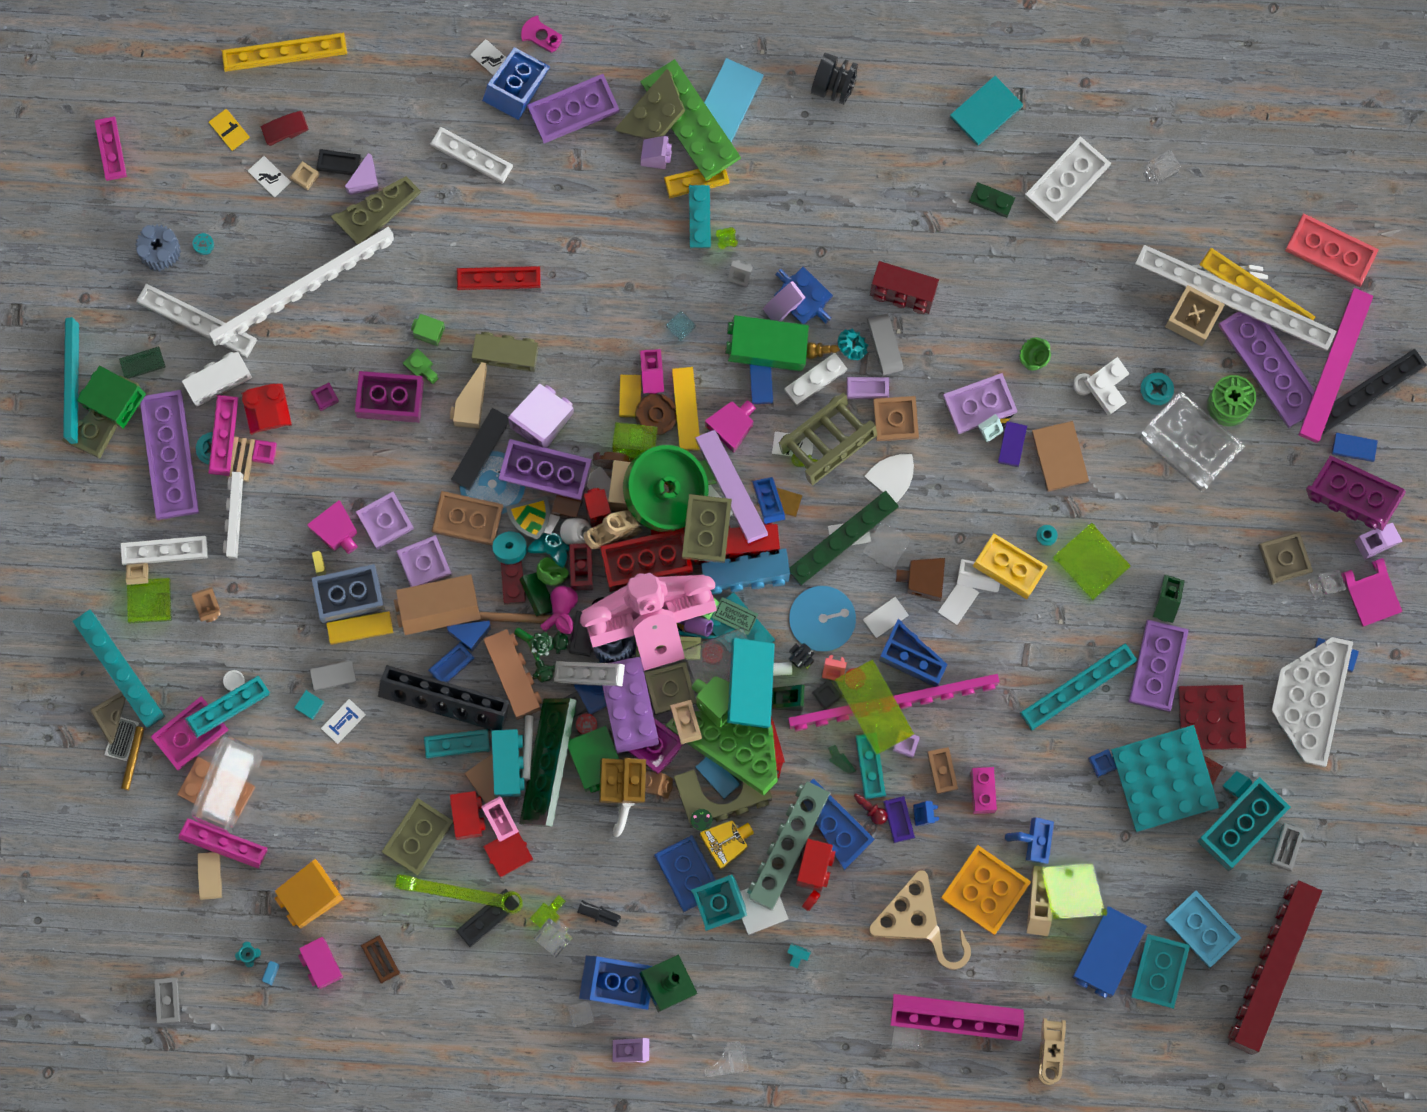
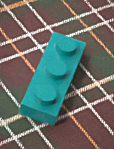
M689 185L690 249L711 248L710 185Z

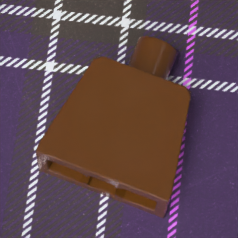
M945 558L911 560L909 570L897 569L896 582L908 583V594L941 602Z

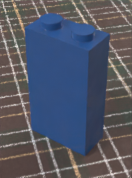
M1109 906L1106 907L1072 976L1076 980L1075 984L1085 989L1088 986L1095 989L1094 993L1106 999L1107 996L1111 998L1147 926Z

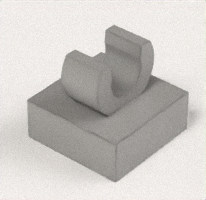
M741 260L733 261L727 281L747 287L753 269L751 263L745 265L740 263Z

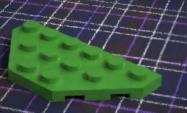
M694 711L702 739L688 742L687 744L764 796L778 781L772 725L769 728L726 722L721 728H718L702 711ZM672 718L665 726L678 735L674 718Z

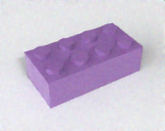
M635 657L612 662L625 665L622 686L602 685L616 752L621 753L658 745V735L641 658Z

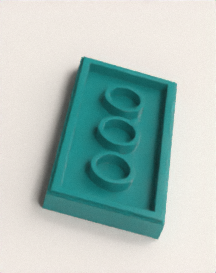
M740 638L732 639L727 723L762 728L771 727L774 643Z

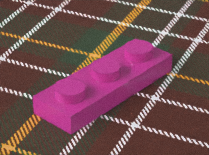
M115 116L94 120L106 181L127 177Z

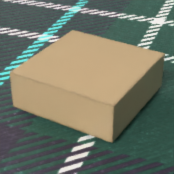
M302 161L290 179L308 191L320 174Z
M148 563L126 565L127 585L148 583Z

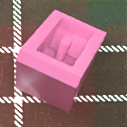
M501 796L481 806L499 842L519 832Z

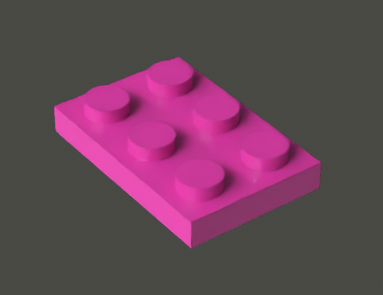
M202 696L151 736L177 770H180L229 730L224 723H221L196 738L186 723L185 718L208 705Z

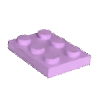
M1002 373L943 394L958 434L978 428L979 424L995 414L999 419L1017 413V408Z

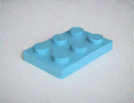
M1197 890L1164 920L1186 944L1190 945L1192 951L1209 968L1241 939Z

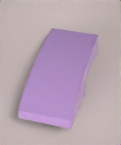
M792 281L774 296L763 310L771 320L782 321L790 311L798 307L805 299V296Z

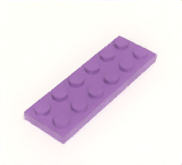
M1239 311L1220 322L1219 328L1287 428L1303 420L1315 390L1272 327Z
M177 390L146 395L141 401L140 406L156 519L162 520L199 514L182 391Z

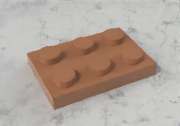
M197 757L177 795L235 825L255 786Z

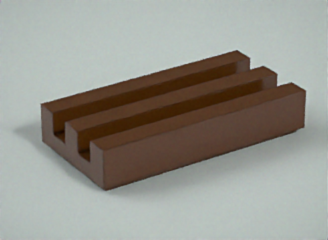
M380 935L361 945L381 984L401 974ZM377 941L394 970L392 973H390L375 945ZM370 945L386 973L384 977H382L367 949Z

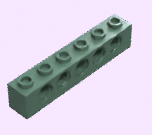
M806 781L805 785L800 784L795 795L799 798L795 805L791 803L786 813L789 818L786 824L781 823L776 833L779 838L776 844L771 843L766 853L770 856L766 863L762 861L757 871L760 876L757 882L752 881L747 891L750 894V900L773 911L830 792ZM810 801L813 804V809L805 812L800 807L801 803ZM794 820H800L804 827L800 831H794L791 828V823ZM786 839L794 843V847L789 851L784 850L781 846L782 842ZM773 860H783L784 867L781 870H775L772 867ZM764 879H773L775 882L774 887L769 890L765 889L762 886Z

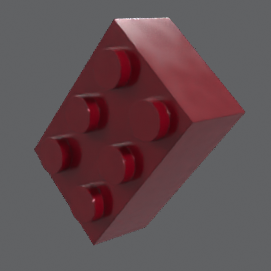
M879 261L869 296H872L874 300L879 302H892L894 306L899 308H912L918 314H929L939 279Z

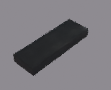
M505 889L459 927L456 932L469 947H472L520 905L508 890Z

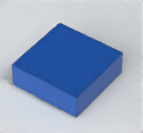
M1109 749L1088 758L1097 778L1116 770Z

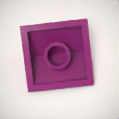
M654 718L659 744L628 752L637 759H646V766L659 774L673 761L683 744H681L678 735Z

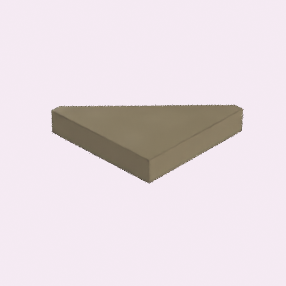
M122 692L90 710L110 745L114 742L126 701Z

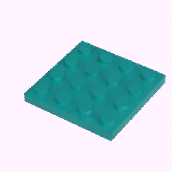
M1194 725L1111 749L1135 832L1219 808Z

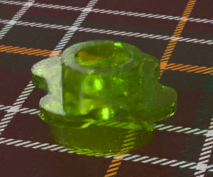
M733 227L716 231L715 235L718 237V247L720 249L737 246L738 241L735 239L736 230Z

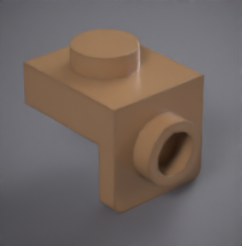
M209 587L192 593L200 622H212L218 619V616L221 615V610L213 588Z
M646 771L645 793L668 799L673 788V778L663 773L657 774L656 772Z

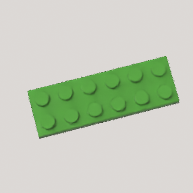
M674 59L640 82L647 92L666 69L672 73V78L678 89L685 112L671 129L707 181L740 160L741 157Z

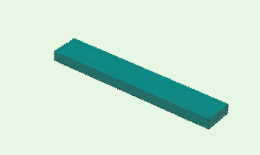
M68 317L65 319L63 437L70 444L78 443L79 323L73 317Z
M1125 643L1020 712V715L1030 730L1033 731L1138 660Z

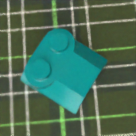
M733 875L691 890L704 922L705 931L747 916L744 900Z

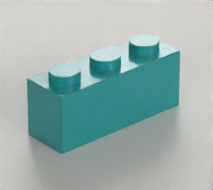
M517 729L492 731L495 798L500 796L501 798L521 797V791H525L524 778H520V769H524L523 756H519V748H523V737L518 735Z

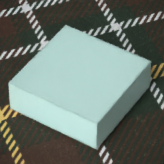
M996 414L978 425L986 442L1004 432L1000 419Z

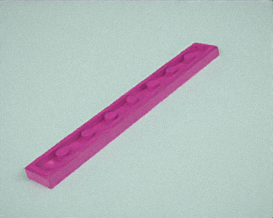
M1356 288L1352 290L1299 431V436L1315 443L1320 441L1373 295Z

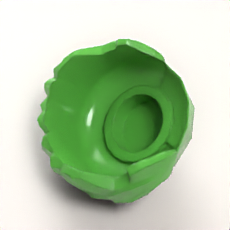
M1037 337L1028 339L1022 345L1019 354L1022 365L1030 371L1046 366L1051 358L1048 341Z
M545 557L537 565V576L543 583L557 586L566 581L568 570L565 567L561 568L553 559Z

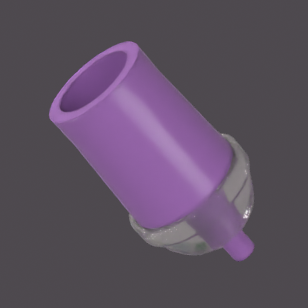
M698 616L678 622V626L685 633L689 632L708 637L713 630V621Z

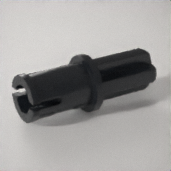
M584 900L581 901L577 911L578 914L580 913L595 919V922L601 921L613 927H617L621 920L620 915L603 909V906L598 907Z

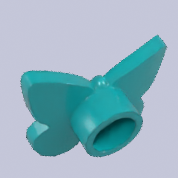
M543 532L539 539L534 540L529 545L527 552L550 554L552 559L561 568H564L567 552L570 551V545L564 543L562 538L556 533L548 534Z

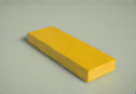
M699 169L664 177L669 199L689 194V185H710V188L729 184L726 169L707 181Z
M390 611L326 623L330 645L394 633Z

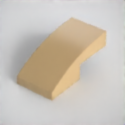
M215 852L198 853L200 900L222 898L221 856Z

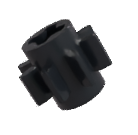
M796 643L789 650L791 656L788 659L798 669H801L803 666L808 669L814 662L812 656L815 653L805 643L801 646Z

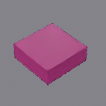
M255 440L252 461L273 465L277 443Z

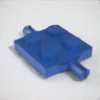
M802 267L795 275L790 277L782 269L775 274L783 282V285L774 296L792 281L805 296V299L798 307L790 311L801 324L805 325L811 318L816 316L825 324L830 321L832 317L823 309L833 295L806 268Z

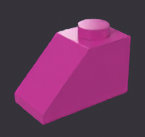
M661 349L640 350L643 393L657 394L664 392Z

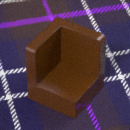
M556 495L552 514L560 518L561 515L577 518L583 501L582 499L577 500Z

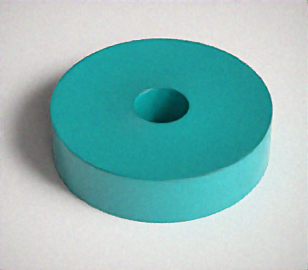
M504 532L498 535L493 542L494 556L499 562L504 564L517 563L527 553L526 540L517 532Z

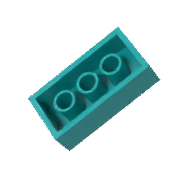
M1259 777L1197 842L1227 871H1230L1291 806Z

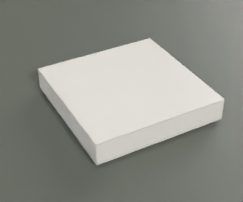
M773 879L762 883V886L768 890L772 889L775 885ZM749 888L740 891L747 912V916L743 917L742 921L748 935L788 920L780 896L772 911L750 900V894L747 893Z

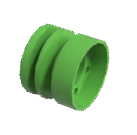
M1229 375L1220 379L1215 384L1207 400V410L1210 417L1216 423L1223 426L1241 424L1248 417L1256 403L1255 389L1246 378L1239 375ZM1230 395H1233V398H1237V400L1234 402L1232 398H1229Z

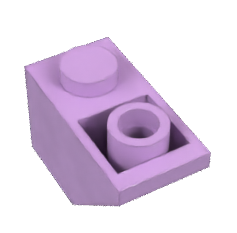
M668 136L655 137L643 141L641 166L666 169V163L671 162L672 144H668Z
M1390 523L1385 526L1383 531L1377 528L1359 536L1354 542L1364 560L1401 543L1402 539L1394 524Z

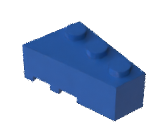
M899 618L879 659L880 662L934 687L939 685L948 665L930 647L926 646L915 633H912Z

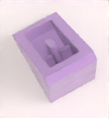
M367 154L345 185L348 194L353 195L379 189L371 154Z

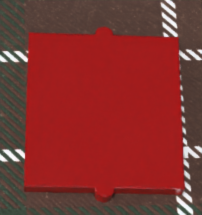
M519 832L500 842L497 838L483 846L490 858V864L494 865L500 878L533 860L526 847L527 842L523 841Z

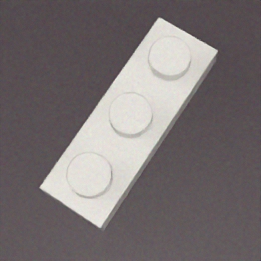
M833 353L784 388V391L797 407L847 371V367L837 354Z

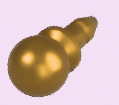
M810 342L807 343L806 357L809 359H814L817 356L823 357V354L836 353L840 349L838 345L830 346Z

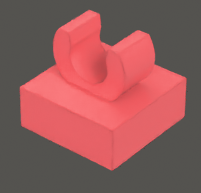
M833 655L826 658L822 678L843 682L847 664L845 659L841 657L840 661L834 660Z

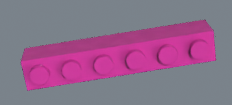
M893 994L891 1026L1021 1041L1024 1027V1009Z

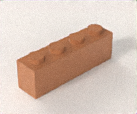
M506 629L484 638V643L516 719L519 720L540 711L539 704L543 702L538 691L533 692L531 685L534 684L530 672L525 673L523 665H526L522 653L517 654L514 646H517L518 643L514 634L509 635Z

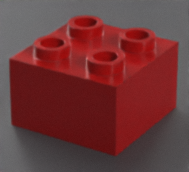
M807 839L796 886L821 892L823 887L827 888L831 873L827 872V867H832L836 851H832L833 845Z

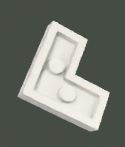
M1118 357L1084 381L1107 415L1112 414L1127 403L1114 386L1129 375V372Z

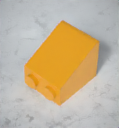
M316 859L275 890L277 897L274 898L281 909L285 907L289 912L286 917L292 926L297 925L300 929L344 900Z

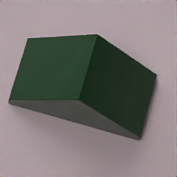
M805 685L774 687L772 689V710L803 711Z

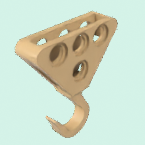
M918 871L869 928V935L873 938L929 941L933 945L939 964L949 970L962 968L971 956L970 945L966 941L961 929L960 939L964 952L962 959L958 962H949L944 958L928 874L925 871ZM913 884L918 885L921 890L920 894L912 895L909 892V886ZM895 902H905L906 910L902 912L897 911L894 906ZM913 915L921 916L923 919L922 925H913L911 917ZM889 917L892 920V926L884 928L880 923L881 918Z

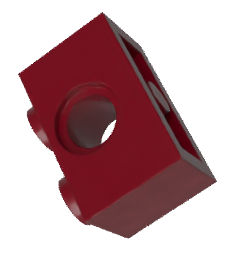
M587 543L570 544L571 588L575 591L593 590L592 548Z

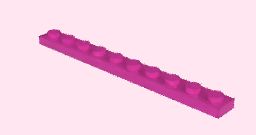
M998 674L790 717L788 718L789 729L802 731L808 729L807 726L815 724L816 727L828 725V721L831 720L844 722L848 721L850 716L857 715L858 718L870 716V712L887 713L891 711V708L898 706L900 709L912 707V703L916 702L924 705L932 703L935 698L941 697V700L952 699L954 694L962 693V696L974 694V690L983 689V692L996 689L995 686L1000 681Z

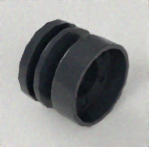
M825 52L818 66L811 94L824 98L828 90H831V101H835L838 93H840L839 103L845 105L848 97L852 94L857 80L858 64L853 62L850 69L847 70L849 60H844L841 67H838V57Z

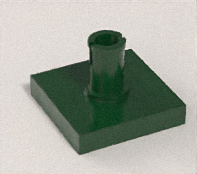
M679 954L639 973L658 1013L698 994Z

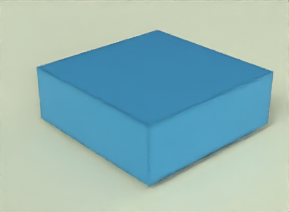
M272 961L268 963L262 982L272 986L280 966L278 963Z

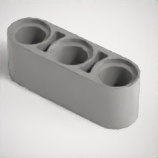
M888 313L867 318L869 332L882 375L903 371L902 359Z

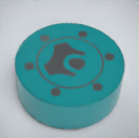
M200 233L194 237L192 244L198 254L208 255L213 251L214 241L210 235Z

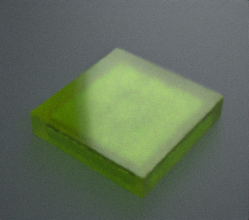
M170 578L148 579V583L127 585L129 624L172 621Z

